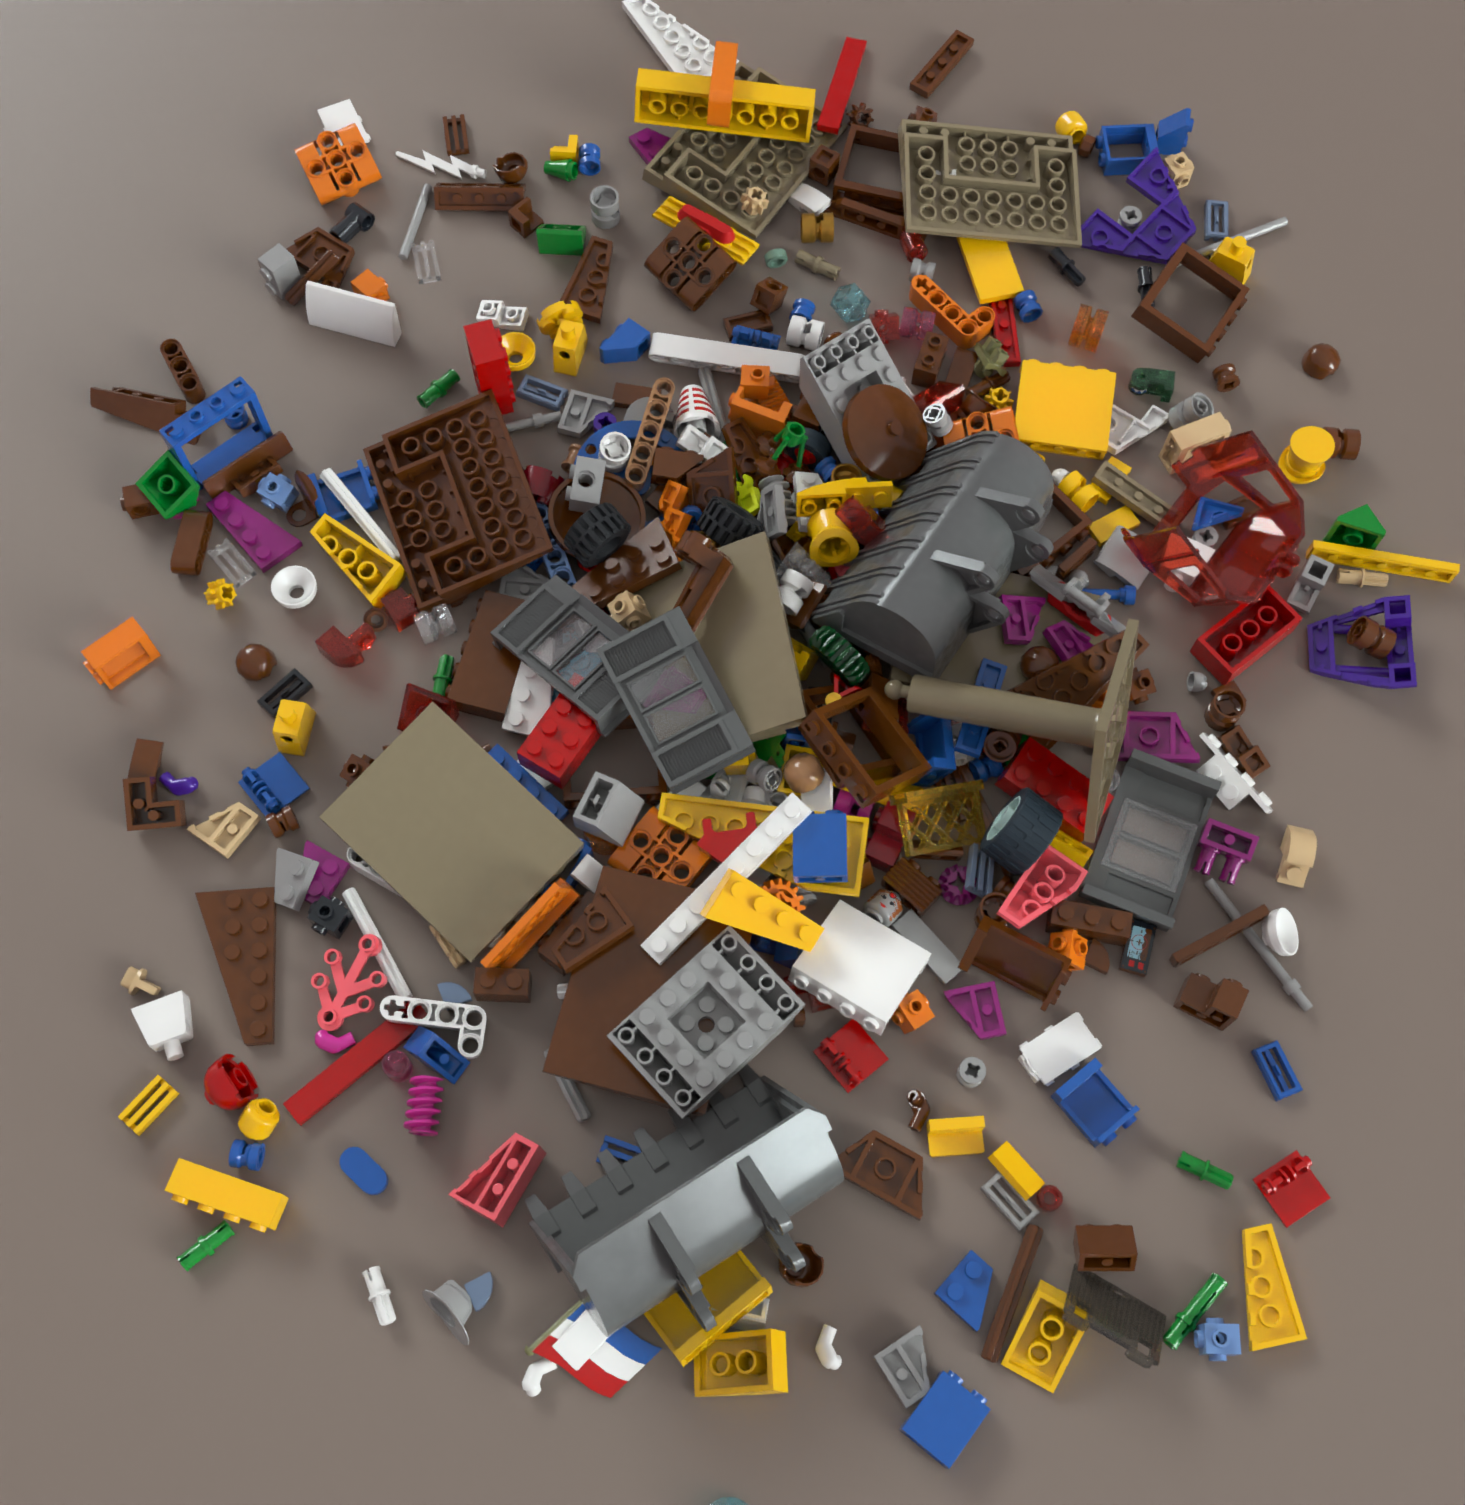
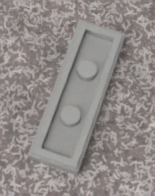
M912 909L892 924L891 928L896 933L932 953L926 966L944 986L963 971L958 968L960 961Z

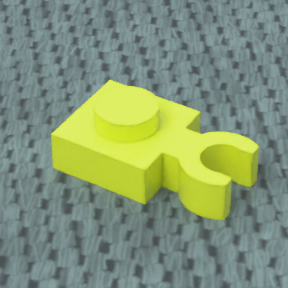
M744 474L742 475L744 479L743 485L741 482L736 481L737 491L740 494L737 496L738 505L755 516L760 509L761 495L759 489L753 486L752 477Z

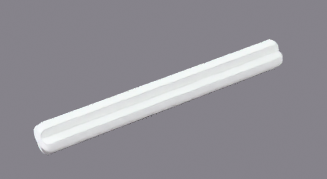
M331 468L324 469L320 474L322 481L377 548L394 560L399 561L401 557L395 545Z
M351 887L345 890L342 896L363 935L373 934L382 941V950L375 957L382 971L387 976V980L395 995L412 998L410 989L356 889ZM368 940L367 943L371 947L372 941Z

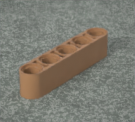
M666 377L657 379L653 385L625 471L624 479L637 492L642 490L645 485L655 449L657 448L673 399L675 386L672 380ZM665 389L668 391V394L662 395L658 390ZM658 410L662 415L654 416L651 414V411ZM649 431L652 432L655 435V437L648 438L643 433ZM638 453H644L648 456V458L642 460L639 459L636 455ZM636 474L641 480L637 482L632 481L629 476Z

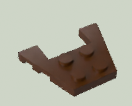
M320 227L294 240L295 244L286 248L294 256L296 264L306 271L328 250H332L339 257V260L321 278L323 280L321 284L338 289L355 255L353 247Z

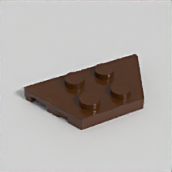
M734 447L726 448L723 452L686 473L687 487L689 488V505L697 506L703 513L713 496L725 498L738 505Z
M872 1130L861 1140L852 1144L838 1155L843 1168L844 1179L919 1221L923 1216L922 1156L876 1130Z

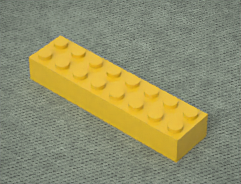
M638 68L635 87L634 122L809 143L816 89L734 79L729 128L707 125L711 76Z

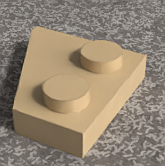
M237 802L227 807L225 811L209 816V820L197 826L194 824L189 826L187 830L222 856L229 859L261 818L242 803Z

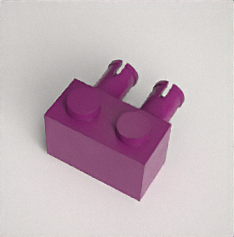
M1209 818L1205 822L1197 846H1200L1201 852L1193 870L1199 873L1205 863L1202 874L1209 876L1216 855L1221 854L1225 856L1226 861L1218 880L1225 882L1230 873L1227 884L1235 885L1241 865L1251 861L1260 837Z

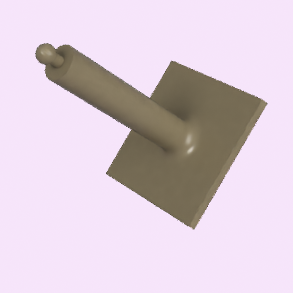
M1128 619L1102 708L1088 707L919 674L913 676L910 686L903 685L897 679L890 680L885 685L884 691L886 696L892 700L901 697L907 698V711L911 713L1092 748L1093 756L1084 841L1094 843L1126 732L1139 620Z

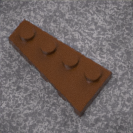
M592 235L560 301H564L565 304H571L570 300L578 302L583 312V319L601 324L613 242Z

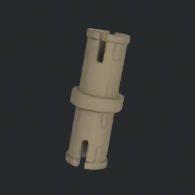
M800 249L796 255L798 258H795V263L811 269L814 274L820 273L833 281L837 280L840 274L837 272L841 271V267L825 261L822 256L816 257L803 251V249Z

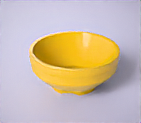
M510 332L501 336L502 345L506 348L508 359L516 354L523 357L518 363L508 361L510 371H521L528 368L533 363L536 354L533 340L528 335L520 332Z

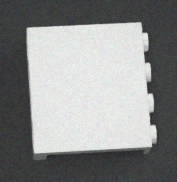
M839 900L821 925L824 931L811 952L803 950L793 964L788 980L793 982L797 988L804 989L816 996L820 1002L836 1008L843 1016L854 1019L868 1031L875 1032L881 1036L886 1024L914 981L925 969L932 953L844 901Z

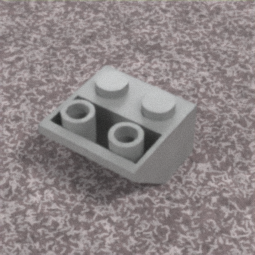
M595 771L573 815L574 826L623 847L642 809L644 800L620 781Z

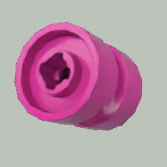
M840 789L833 810L843 811L846 815L870 818L875 803L863 809L861 807L853 809L854 803L858 806L860 805L850 792Z

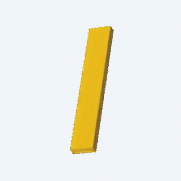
M1313 540L1306 551V559L1313 554L1333 564L1450 583L1460 572V564L1318 540Z

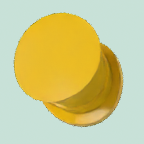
M1306 426L1296 430L1291 436L1290 445L1283 450L1278 460V470L1282 478L1294 484H1306L1319 479L1325 471V461L1332 456L1335 450V442L1331 434L1316 426Z
M826 508L816 512L808 520L807 531L812 538L809 552L814 564L822 567L839 566L852 561L858 555V542L851 533L852 519L844 510Z

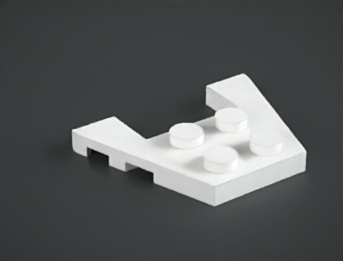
M1113 404L1107 451L1113 455L1123 451L1166 424L1169 420L1168 413L1152 405L1142 420H1139Z

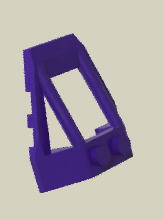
M1410 595L1382 597L1375 600V603L1362 607L1361 605L1352 608L1353 611L1345 614L1333 615L1307 625L1309 669L1311 673L1374 688L1398 689L1417 687ZM1384 613L1385 626L1395 631L1397 635L1396 643L1387 655L1388 668L1336 665L1334 634H1348L1352 626L1344 625V623L1355 621L1361 616L1370 617Z

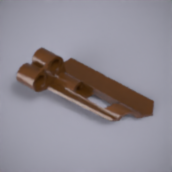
M685 530L674 551L677 552L676 555L679 558L695 565V568L674 608L680 606L692 631L695 632L734 565L726 554L711 545L712 542L707 537L696 531L690 532ZM678 660L664 666L663 669L671 668Z

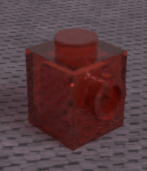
M402 587L388 592L385 597L380 599L385 612L398 632L420 621L417 609L415 608L417 607L415 598L411 593L407 595Z

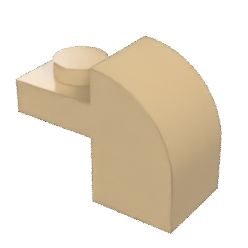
M1287 824L1280 846L1283 857L1276 880L1280 883L1303 888L1309 868H1313L1317 838L1313 830Z

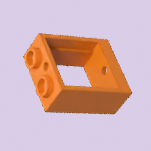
M133 616L81 651L87 659L83 662L85 667L100 685L105 683L110 690L161 656Z

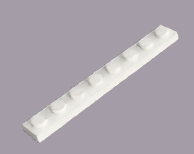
M791 793L640 946L661 966L707 919L700 915V912L728 868L748 878L786 840L793 830L812 813L811 809L794 793Z

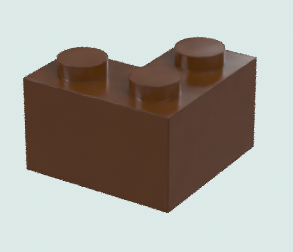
M156 777L123 779L127 831L187 826L185 800L158 802Z
M1191 973L1184 980L1173 1007L1223 1031L1238 1018L1249 990L1234 979L1223 978L1216 985L1210 982V978L1203 974Z

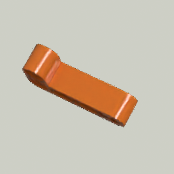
M716 41L707 113V125L729 128L738 43Z
M926 275L914 276L911 281L909 300L958 347L969 349L991 333L995 318V312L992 308L981 306L968 315Z

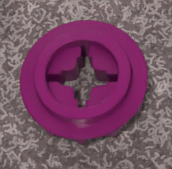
M956 864L952 867H947L939 877L938 882L942 890L941 896L953 905H966L977 897V895L965 890V885L962 888L961 894L957 886L951 885L956 882L957 876H959L961 882L965 883L967 866Z

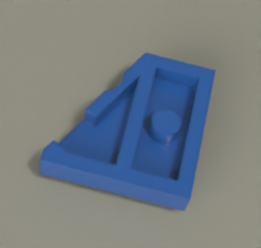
M970 1250L934 1294L974 1332H977L981 1326L993 1269L974 1251Z

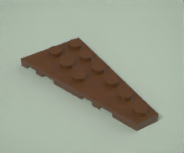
M657 517L571 587L602 609L613 601L618 594L626 590L634 593L682 569L664 527L659 517ZM574 613L554 632L582 618Z
M1125 630L1007 691L1091 707L1108 689ZM1139 633L1137 636L1135 660L1150 645ZM1026 735L1028 738H1033L1035 741L1040 743L1048 750H1050L1057 742L1054 740Z
M275 887L195 893L246 1046L274 1044Z

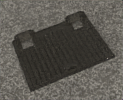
M1075 1263L1063 1307L1064 1314L1062 1318L1064 1321L1082 1332H1086L1090 1327L1127 1349L1125 1355L1128 1359L1145 1369H1149L1152 1364L1158 1366L1166 1315L1091 1271H1077ZM1075 1306L1087 1312L1085 1319L1074 1313ZM1138 1342L1150 1349L1148 1356L1137 1350Z

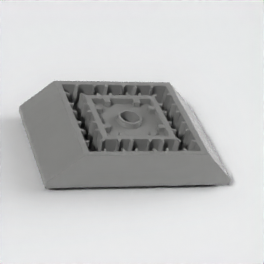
M869 318L800 359V390L841 463L853 464L855 466L857 465L846 448L842 430L844 412L852 397L869 386L886 384L902 390L913 400ZM926 424L928 435L926 451L937 445V442ZM861 470L862 477H866L867 482L881 481Z
M728 926L614 1028L607 1037L679 1117L684 1119L707 1102L777 1037L802 1010L805 1003L731 926ZM702 1019L713 1021L714 1029L711 1032L705 1033L699 1029L698 1024Z

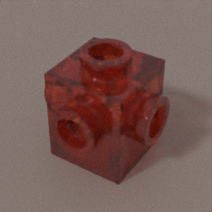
M887 309L875 310V314H869V319L883 344H888L889 340L900 339L899 315L896 312L888 313Z

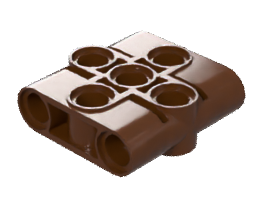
M688 216L683 218L644 263V267L692 312L698 310L737 265V261ZM705 243H711L707 251H701ZM675 245H679L678 251L676 253L671 254V248ZM695 260L694 266L687 269V262ZM711 275L710 281L702 284L703 277ZM679 277L678 284L671 286L672 279Z

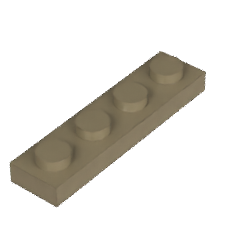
M1106 460L1091 479L1094 484L1167 535L1174 531L1183 517L1181 512Z

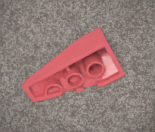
M1049 845L1039 859L1021 874L996 914L1017 929H1020L1076 892L1088 871Z

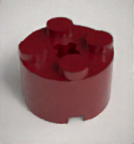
M527 465L524 473L536 503L549 507L554 491L565 480L561 476L558 479L551 476L553 471L546 468Z

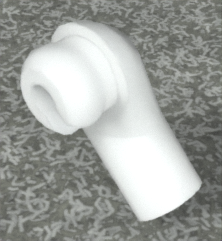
M824 1324L815 1350L821 1364L825 1368L837 1370L842 1363L841 1356L836 1354L832 1346L837 1329Z
M543 1358L528 1366L522 1381V1388L528 1396L534 1397L540 1393L542 1375L557 1369V1364Z

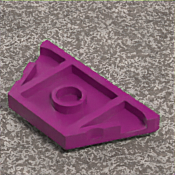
M1128 711L1126 732L1118 761H1127L1135 748L1171 763L1200 762V755L1194 750L1190 737L1186 730L1182 728L1181 721L1176 712Z

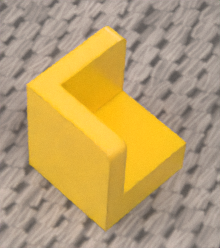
M569 135L568 147L553 146V148H550L551 161L572 159L573 162L578 164V135Z

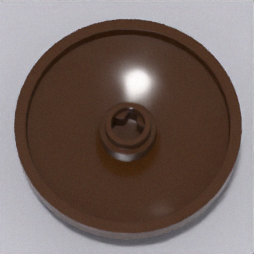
M886 384L869 386L856 393L849 401L843 416L842 430L846 448L856 465L869 476L881 481L900 480L915 472L924 460L928 444L926 424L916 403L902 390Z
M605 472L600 504L611 503L630 524L631 531L624 542L626 543L645 527V506L639 493L631 484L615 474ZM568 478L557 487L550 499L548 525L551 535L559 547L575 558L565 546L564 538L570 527L584 513L569 510V501L565 500L567 486H572L573 479ZM581 483V484H580V485L583 486V487H589V486H590L588 483Z

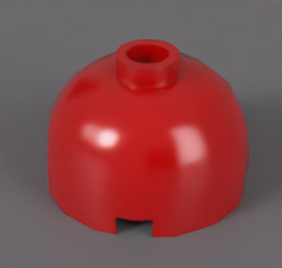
M225 1054L207 1069L204 1077V1094L207 1101L212 1105L229 1111L239 1110L258 1097V1094L254 1095V1090L258 1086L253 1074L242 1061L237 1064L232 1060L236 1056Z

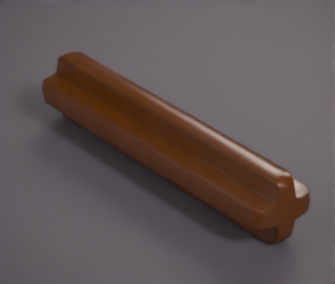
M328 250L285 294V299L291 305H295L306 294L307 281L317 283L339 260V257L332 250Z

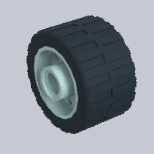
M1023 788L1004 805L989 825L981 840L980 850L1013 875H1020L1028 870L1051 844L1062 824L1063 813L1030 788Z

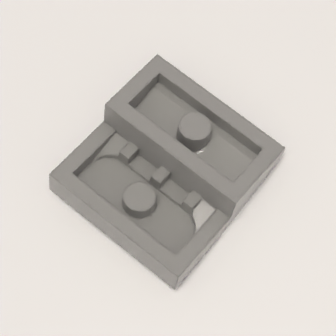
M1119 525L1115 528L1093 562L1109 577L1116 576L1125 585L1135 586L1136 590H1138L1161 553L1142 537Z

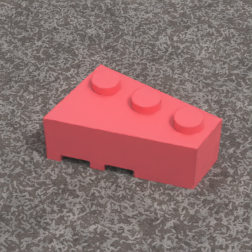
M514 1133L489 1156L490 1159L477 1171L474 1170L457 1189L454 1188L448 1195L458 1203L503 1228L545 1157L546 1152L538 1144L518 1133Z

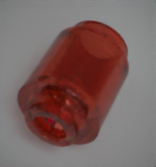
M902 232L900 245L907 260L911 263L914 258L923 261L928 254V249L921 234Z

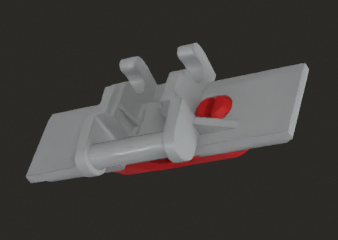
M1040 564L1030 571L1031 580L1048 591V603L1090 634L1097 637L1105 633L1111 637L1126 629L1123 624L1105 612L1111 604L1108 601L1111 595L1105 592L1094 601L1082 592L1089 581L1086 577L1083 576L1080 579L1073 577L1066 584Z

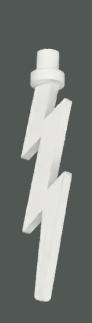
M399 151L396 152L398 158L434 174L436 173L433 166L461 180L460 170L469 174L474 179H477V177L485 179L487 174L486 169H481L478 165H470L451 155L452 164L423 151L425 160Z

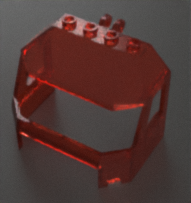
M1251 430L1199 445L1191 451L1192 457L1183 463L1178 460L1171 465L1185 484L1186 489L1152 532L1131 536L1126 528H1121L1124 542L1143 567L1187 599L1194 607L1256 603L1262 598V593L1273 583L1275 576L1280 578L1290 577L1293 572L1292 567L1298 566L1301 561L1300 556L1293 552L1298 549L1299 543L1305 536L1304 501L1256 434ZM1268 470L1290 500L1275 504L1271 503L1242 476ZM1226 481L1261 509L1237 524L1211 557L1210 561L1206 563L1199 554V549H1195L1179 528V525L1196 505L1200 497H1203ZM1196 566L1201 573L1198 574L1192 585L1188 587L1170 570Z

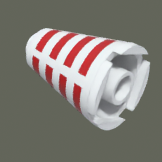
M695 384L685 386L680 394L673 435L679 439L685 427L691 424L703 434L706 432L710 436L718 437L719 439L721 434L720 424L703 388Z

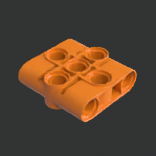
M355 123L334 132L323 131L316 140L294 149L321 206L343 196L353 197L359 192L360 188L382 179L379 169ZM338 138H340L343 144L342 146L340 145ZM318 147H319L320 152H321V154H322V155H320V156H319V154H318V152H317V150H316V148H318ZM356 154H362L361 156L354 157ZM336 163H342L339 166H334ZM321 171L319 175H314L316 172ZM356 172L360 178V181H358L355 176ZM346 181H351V183L347 185L344 184ZM334 182H336L339 190H336L333 184Z
M1012 406L985 413L973 412L967 418L953 421L952 430L943 436L945 445L967 437L966 424L968 436L981 431H998L1000 434L1019 440ZM989 418H991L993 430L991 429ZM977 422H984L980 429H973Z
M653 806L629 833L623 847L618 846L613 852L607 864L615 869L639 875L648 873L652 878L690 887L708 866L712 858L699 850L697 845L698 839L658 819L659 810ZM675 834H681L685 839L681 843H674L671 841V837ZM639 838H644L648 841V844L640 848L635 846L634 842ZM662 853L668 856V860L665 863H658L654 860L655 856ZM679 869H685L689 873L685 879H679L674 874Z

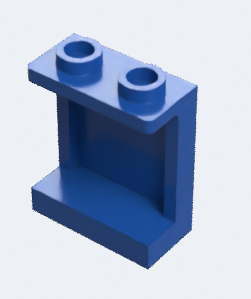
M361 459L356 460L357 468L336 474L367 513L378 510L376 500L380 499L376 485L370 486L369 481L373 480L369 466L364 467ZM315 473L307 475L317 491L318 497L315 501V506L319 518L324 513L338 522L353 518L322 479L317 480Z
M919 715L903 727L907 734L915 735L916 747L932 766L931 770L912 785L931 787L956 770L951 720Z
M827 810L825 814H815L812 811L793 830L794 883L848 882L846 813H841L839 810Z
M1096 1057L1050 1096L1094 1148L1100 1143L1106 1147L1117 1137L1114 1131L1121 1125L1124 1129L1128 1128L1137 1120L1134 1114L1140 1110L1137 1105L1131 1106L1102 1073L1100 1068L1103 1065Z
M951 1370L948 1373L941 1371L937 1375V1379L908 1420H905L899 1429L946 1469L951 1468L991 1410L985 1405L987 1399L974 1389L971 1393L962 1386L964 1381Z

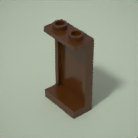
M984 915L958 968L968 972L972 964L1041 1000L1043 1003L1040 1009L1046 1011L1049 1004H1056L1061 994V991L1058 990L1060 984L1064 986L1067 984L1072 974V971L1068 970L1072 959Z

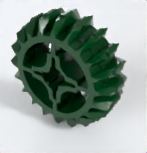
M823 625L809 639L812 650L821 661L848 685L857 686L870 673L868 663L859 652L830 626Z

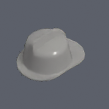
M448 1280L434 1292L424 1290L422 1295L430 1308L441 1317L460 1343L465 1346L469 1345V1337L464 1328V1324L472 1312V1302L468 1293L454 1280Z

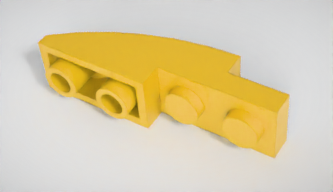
M866 477L831 481L807 488L796 493V517H809L826 508H838L845 511V509L892 507L893 483L892 481L867 482Z

